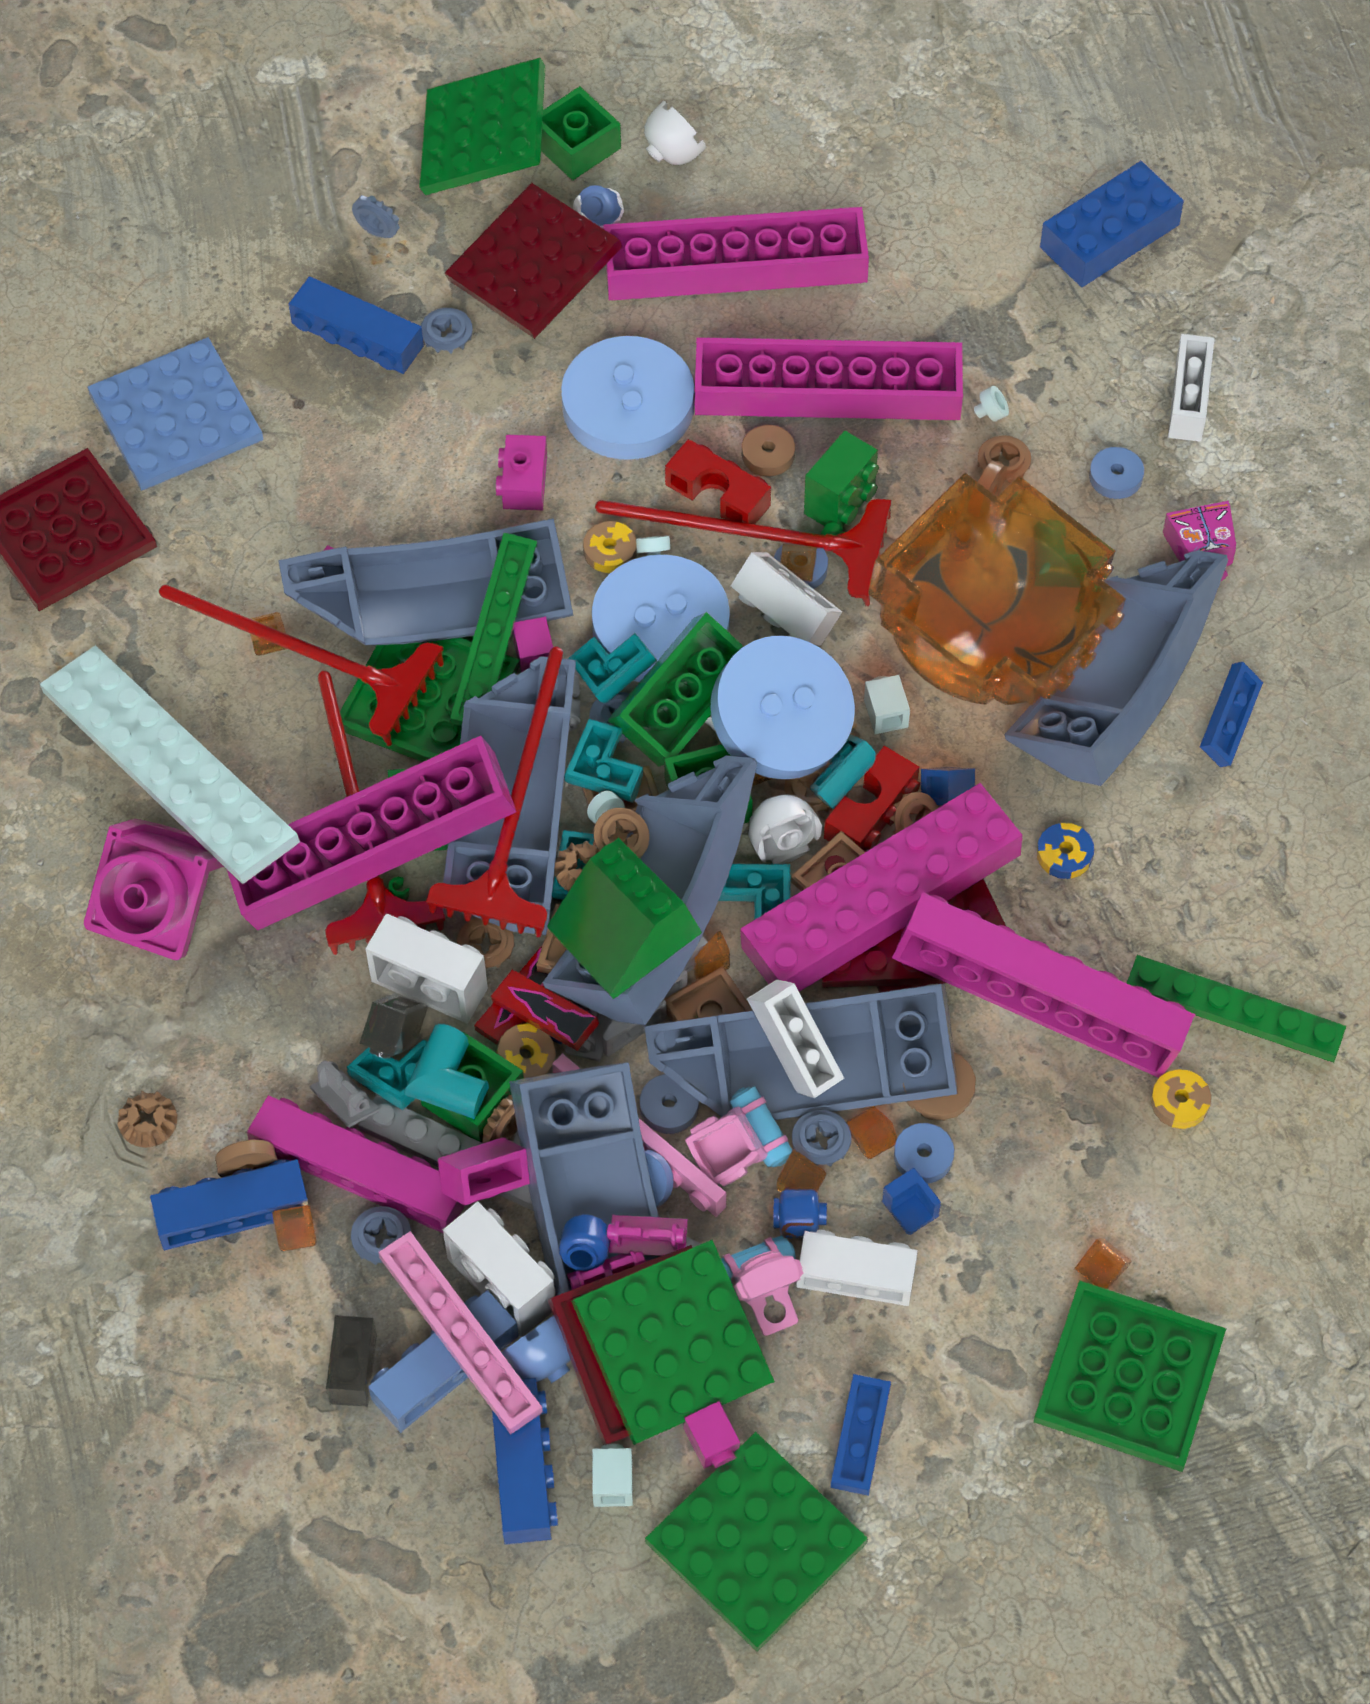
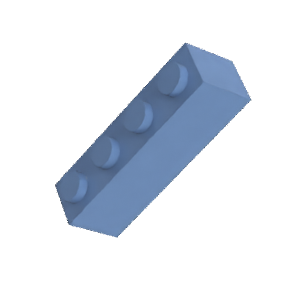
M488 1290L479 1297L477 1295L472 1296L464 1303L500 1351L519 1336L515 1319ZM432 1330L431 1336L420 1345L415 1343L406 1349L401 1356V1360L392 1368L386 1367L380 1370L373 1377L368 1388L371 1400L401 1433L464 1382L468 1376Z

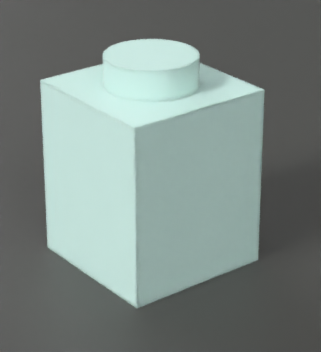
M878 676L871 681H866L864 702L874 734L908 728L910 708L900 676Z
M608 1444L601 1446V1449H592L594 1507L633 1506L632 1448H624L620 1444Z

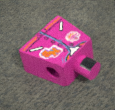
M1229 501L1166 513L1163 534L1179 562L1185 560L1184 554L1199 550L1227 555L1228 562L1226 566L1233 564L1236 552V539ZM1226 568L1223 573L1221 581H1223L1228 575Z

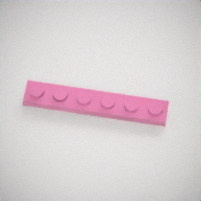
M561 1054L552 1063L553 1073L580 1069L564 1054ZM639 1119L644 1150L657 1152L668 1162L673 1173V1187L678 1188L680 1186L689 1194V1199L699 1210L703 1212L708 1210L717 1217L726 1208V1192Z
M411 1231L378 1252L381 1261L510 1434L543 1413L542 1406Z

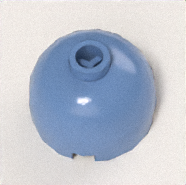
M554 1315L501 1352L521 1379L536 1378V1382L548 1378L552 1384L570 1371L567 1363L571 1359Z

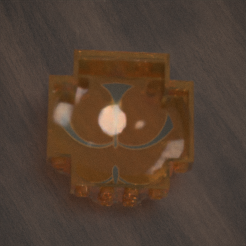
M966 472L875 560L868 594L881 604V626L894 635L893 638L899 651L916 673L932 686L948 695L987 705L995 699L1005 705L1028 702L1033 706L1040 697L1050 699L1057 690L1064 692L1075 678L1073 674L1080 667L1085 670L1095 659L1097 653L1094 650L1102 641L1103 637L1101 635L1107 629L1113 631L1121 623L1125 616L1122 610L1126 601L1125 597L1104 582L1114 569V566L1111 565L1116 552L1114 549L1022 477L1018 476L996 497Z

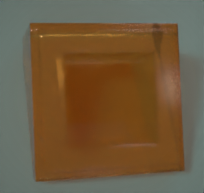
M783 543L780 563L801 580L812 582L818 549L817 547Z
M280 612L250 618L286 633ZM250 634L254 652L257 656L286 649Z
M721 930L709 940L694 958V975L696 979H701L722 966L725 970L730 968V950Z
M875 1106L846 1121L850 1128L852 1139L867 1159H872L895 1146L897 1135L893 1123Z
M793 1150L778 1176L777 1190L782 1192L785 1189H813L818 1192L827 1173L804 1155Z
M305 1205L272 1212L278 1246L281 1251L316 1245L315 1227L310 1206Z
M1099 1238L1095 1240L1074 1269L1094 1285L1108 1289L1132 1261L1108 1241Z

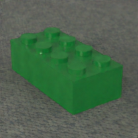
M707 612L694 617L611 715L608 721L613 726L622 728V734L658 767L663 766L664 759L677 756L711 716V696L716 679L729 660L744 646Z

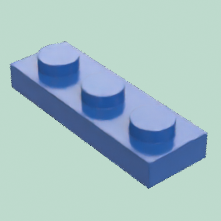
M1244 662L1231 665L1200 744V748L1219 767L1231 766L1263 684L1262 680Z
M853 1374L830 1488L869 1496L891 1381Z

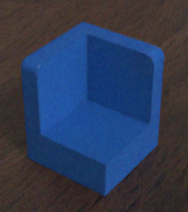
M939 767L921 769V792L929 795L938 806H943L975 786V768Z
M912 1168L884 1186L883 1204L906 1234H913L939 1217L941 1202L915 1168Z

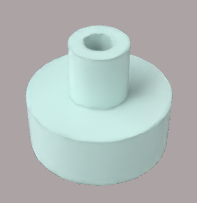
M991 386L980 392L981 403L974 406V411L978 418L988 415L992 421L996 422L1008 416V404L996 386Z
M670 536L637 538V553L647 552V556L661 555V551L671 549Z
M604 791L592 799L588 806L587 814L589 819L596 824L598 818L604 812L613 808H625V805L615 793Z

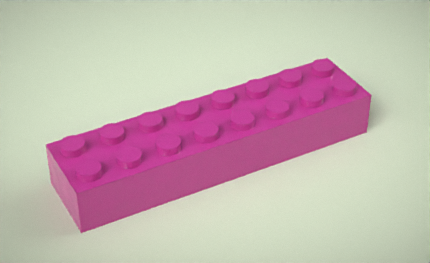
M862 207L603 225V229L619 238L623 246L606 264L609 301L868 283L869 254Z
M696 337L695 415L961 420L963 401L962 342Z
M480 735L288 824L297 833L300 843L244 884L228 870L227 873L241 915L258 931L517 811L495 752Z
M979 783L740 928L741 948L768 984L775 980L791 982L795 984L800 992L904 928L922 892L928 895L940 896L948 901L1021 856L1023 835L983 785Z
M923 892L892 956L893 959L1158 1078L1167 1071L1181 1052L1195 1015L1187 1011L1179 1003L1164 1001L1153 996L1150 991L1143 987L1131 986L1118 980L1110 972L1097 971L1084 965L1076 957L1064 956L1050 950L1043 942L1030 941L1017 935L1014 930L1007 926L992 924L983 920L979 914L973 911H963L948 904L940 896L928 895Z

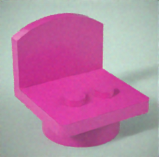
M136 818L111 825L108 829L84 918V927L89 931L172 960L184 958L188 952L209 872L224 866L188 832Z

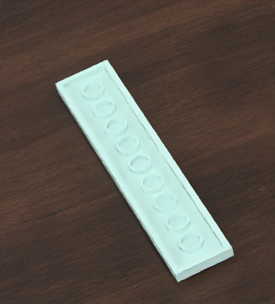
M96 645L40 683L43 693L242 884L300 843L297 833Z

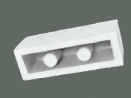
M1181 334L1176 359L1168 438L1199 442L1202 440L1208 405L1214 347L1213 337Z
M751 552L731 584V587L739 593L738 597L743 603L750 607H757L765 613L763 617L773 626L782 627L790 633L789 636L806 640L816 646L822 645L842 613L841 610L767 552Z
M775 980L747 998L797 1093L816 1098L844 1079L794 983Z
M817 1230L816 1233L805 1231L800 1255L803 1275L797 1281V1287L909 1306L918 1250L910 1249L908 1245L898 1242L886 1245L874 1243L871 1239L862 1236H854L850 1239L835 1236L834 1233L826 1230Z

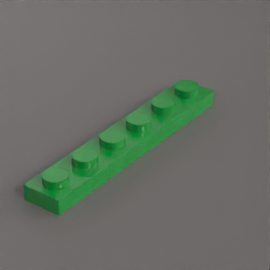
M503 533L451 713L450 724L462 726L464 703L475 696L480 698L492 691V686L499 681L537 548L536 540Z
M1140 955L1136 956L1126 983L1131 986L1143 987L1150 991L1153 996L1164 1001L1179 1003L1187 1011L1198 1017L1333 1063L1335 1062L1347 1027L1346 1025Z

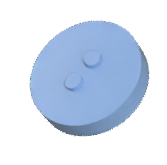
M619 336L599 341L579 353L570 363L563 377L561 393L565 423L578 442L587 449L602 456L631 460L656 455L674 445L684 435L692 421L694 413V382L692 374L685 361L674 350L655 340L638 336Z
M673 555L639 557L616 568L599 586L592 605L593 637L599 641L609 655L636 633L656 659L659 660L692 619L705 612L729 632L730 608L728 598L718 579L706 568L692 560ZM654 664L650 666L646 671H644L640 676H638L634 681L640 682L643 679V677L649 672V670L654 666Z
M770 636L747 644L725 665L718 675L712 690L711 717L721 744L731 756L755 758L757 762L755 773L769 778L794 779L816 772L826 765L843 747L850 735L854 722V697L844 671L820 647L796 637Z

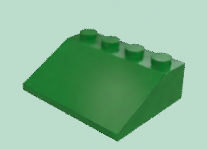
M619 837L612 843L604 846L588 860L547 925L549 931L612 999L618 997L702 934L685 903Z

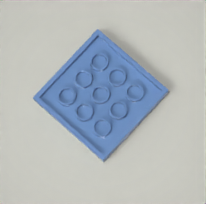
M209 337L87 386L91 399L141 491L264 440L260 427Z

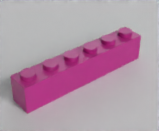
M268 1095L247 1130L248 1140H264L272 1143L278 1160L287 1159L293 1161L298 1159L300 1170L380 1206L394 1208L405 1217L443 1233V1229L459 1217L465 1206L442 1194L439 1171L431 1168V1165L424 1159L416 1156L408 1158L399 1154L396 1148L386 1142L380 1141L377 1144L366 1139L360 1131L352 1127L343 1129L332 1124V1121L321 1113L313 1112V1114H309L300 1110L296 1103L287 1098H280L278 1100Z

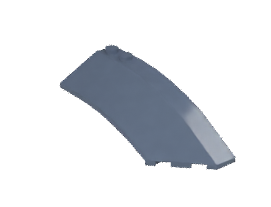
M554 518L456 538L378 547L347 549L345 546L278 560L285 595L365 646L439 641L474 636L503 533H508L537 541V548L516 622L546 617L547 621L574 616Z
M1196 550L1184 554L1185 560L1166 566L1165 561L1137 569L1139 575L1127 579L1119 578L1118 575L1105 579L1106 586L1076 644L1060 668L1062 669L1051 679L1042 693L1004 734L1005 739L1071 780L1102 786L1144 736L1175 688L1202 634L1228 562L1227 555Z
M539 657L530 663V668L518 675L515 673L494 684L492 691L480 698L475 696L464 703L460 745L481 735L495 752L510 795L548 657ZM562 659L507 861L508 868L506 874L510 887L520 898L534 904H539L547 911V920L542 935L547 933L550 916L576 660ZM504 818L448 843L443 883L464 885L477 880L489 869L490 862L494 858ZM489 920L490 923L500 926L499 920ZM507 923V930L518 932L516 924ZM525 927L523 933L535 934V929Z
M724 756L713 762L715 768L697 777L693 771L669 783L668 787L670 790L657 796L646 794L635 799L638 804L636 813L643 818L649 830V845L640 859L685 903L702 934L615 999L609 996L567 949L543 981L545 988L617 1022L646 1025L685 968L716 908L739 845L757 767L755 758ZM629 833L626 839H628L633 833Z
M945 984L805 1003L844 1077L843 1080L816 1098L796 1092L754 1011L644 1026L649 1063L659 1071L664 1072L677 1082L680 1087L721 1117L733 1109L730 1100L743 1087L755 1086L761 1097L765 1098V1104L774 1120L799 1117L815 1110L834 1112L958 1094L951 1020Z
M629 1062L510 1081L520 1146L526 1148L530 1184H528L545 1264L550 1268L555 1277L553 1279L555 1296L572 1290L567 1274L577 1271L565 1264L559 1254L562 1230L569 1219L582 1214L593 1215L608 1225L611 1224L612 1215L658 1217L641 1136ZM608 1252V1256L606 1259L617 1256L619 1254H613ZM643 1255L646 1262L660 1257Z

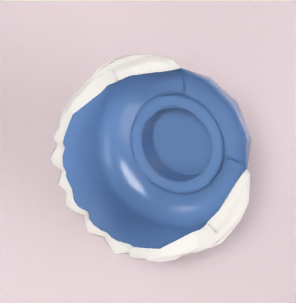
M591 185L583 189L573 202V209L601 228H603L604 224H618L620 218L623 217L624 208L621 197L617 191L611 188Z

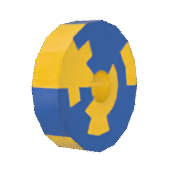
M1058 823L1052 825L1042 832L1038 840L1037 859L1040 866L1049 875L1059 879H1072L1081 876L1089 869L1093 861L1094 842L1088 832L1075 824ZM1067 848L1071 852L1068 854L1062 853L1060 849Z

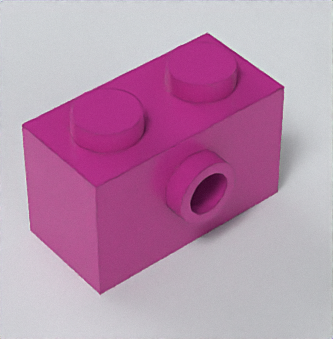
M506 435L505 448H499L498 468H503V475L496 476V496H502L503 509L543 511L547 468L546 436Z
M503 1137L438 1158L442 1194L463 1205L488 1199L530 1184L526 1148Z

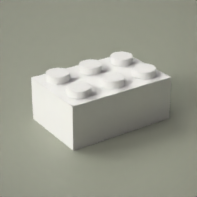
M386 913L365 948L371 982L467 1024L488 989L484 955L479 950L470 945L464 944L461 946L451 942L444 934L438 931L431 930L428 932L421 929L406 917L399 916L396 918Z
M477 1201L443 1229L447 1258L481 1295L487 1290L515 1319L518 1326V1334L520 1337H523L552 1313L548 1299L555 1296L554 1274L544 1262L539 1261L536 1263L530 1257L528 1246L518 1235L514 1234L511 1237L503 1228L504 1222L496 1211L492 1208L486 1210Z

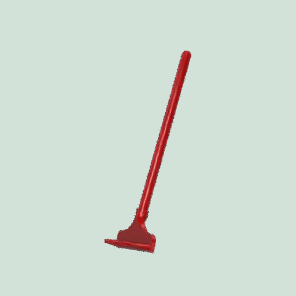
M604 500L596 502L595 509L601 514L832 551L840 556L848 567V594L854 598H862L865 606H869L870 592L874 590L873 579L877 576V563L880 562V550L884 547V534L887 533V520L891 518L892 500H871L867 504L860 522L849 531L838 535H820Z
M162 585L159 588V595L162 598L350 674L369 684L375 691L378 702L375 713L369 722V727L372 733L383 738L387 746L392 745L390 734L392 729L394 728L396 733L401 732L399 722L401 715L406 720L409 719L408 704L410 701L413 706L418 705L417 690L420 688L422 693L427 691L425 683L427 675L431 680L435 679L434 664L437 662L440 667L444 665L442 656L444 648L427 642L421 644L404 663L395 667L376 669L371 666H364L169 585Z
M558 646L551 648L511 792V798L517 812L504 818L493 861L490 862L489 869L481 877L464 885L436 883L431 886L426 900L431 914L435 913L436 907L446 908L449 918L453 916L455 910L463 912L467 922L471 920L472 915L481 916L484 926L488 925L490 919L499 920L502 930L506 929L507 923L517 925L519 934L524 932L525 927L535 929L536 937L540 938L544 931L547 920L546 909L539 904H534L520 898L510 887L506 872L508 868L507 861L563 658V650Z
M321 671L318 674V683L345 794L348 797L359 792V787L332 677L328 671ZM378 875L367 880V893L360 908L353 915L327 925L325 933L328 946L332 953L336 955L338 954V945L348 943L351 951L356 949L357 940L365 939L368 944L386 913L396 918L399 916L406 917L413 921L417 927L426 930L427 924L436 923L440 931L444 927L445 915L441 907H436L435 913L431 914L426 901L408 902L395 897L385 887L383 879Z

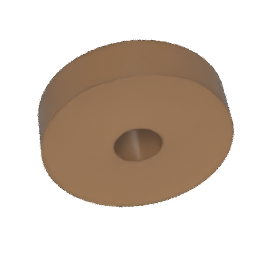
M762 425L755 427L745 435L742 441V460L745 466L755 474L776 476L788 470L794 462V439L788 431L779 426ZM765 449H771V450H773V451H772V452H765L764 450H765Z
M991 461L987 465L974 490L970 504L971 511L983 516L990 511L1002 489L1007 472L1006 466L995 461Z
M246 1140L233 1143L221 1149L216 1154L215 1161L218 1175L223 1178L231 1176L234 1172L241 1169L250 1168L256 1170L268 1167L271 1163L277 1161L272 1143L264 1140Z

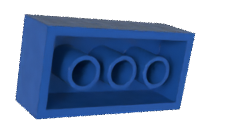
M1139 161L1043 222L1040 248L1083 288L1179 226L1184 200L1145 163Z

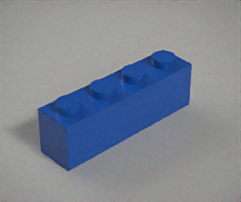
M309 276L289 302L291 322L298 329L316 334L330 344H338L347 348L359 357L369 358L379 363L385 369H393L404 374L424 347L421 326Z
M287 1159L277 1160L268 1167L256 1170L250 1168L241 1169L234 1172L231 1176L219 1179L213 1177L204 1178L196 1182L195 1185L182 1188L175 1186L167 1187L158 1194L150 1195L158 1236L163 1250L311 1214L298 1159L293 1161Z
M536 1378L522 1379L542 1406L543 1413L540 1415L547 1414L545 1391L537 1390ZM492 1410L504 1543L508 1545L552 1540L551 1526H558L556 1502L548 1503L547 1489L555 1488L552 1464H544L543 1453L551 1451L549 1427L541 1428L540 1415H538L510 1434Z

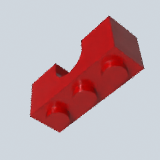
M688 439L665 465V485L692 501L705 489L715 488L723 491L724 494L720 498V517L725 520L756 524L771 506V486L764 479L745 472L735 462L731 460L726 461L714 454L710 448L703 444H697Z
M883 746L876 755L873 766L864 774L863 788L874 794L877 799L871 803L861 804L844 796L825 820L824 839L831 841L842 831L863 851L874 848L881 838V831L886 824L891 826L894 823L890 819L896 812L894 804L900 802L904 794L918 792L921 782L918 781L920 766Z

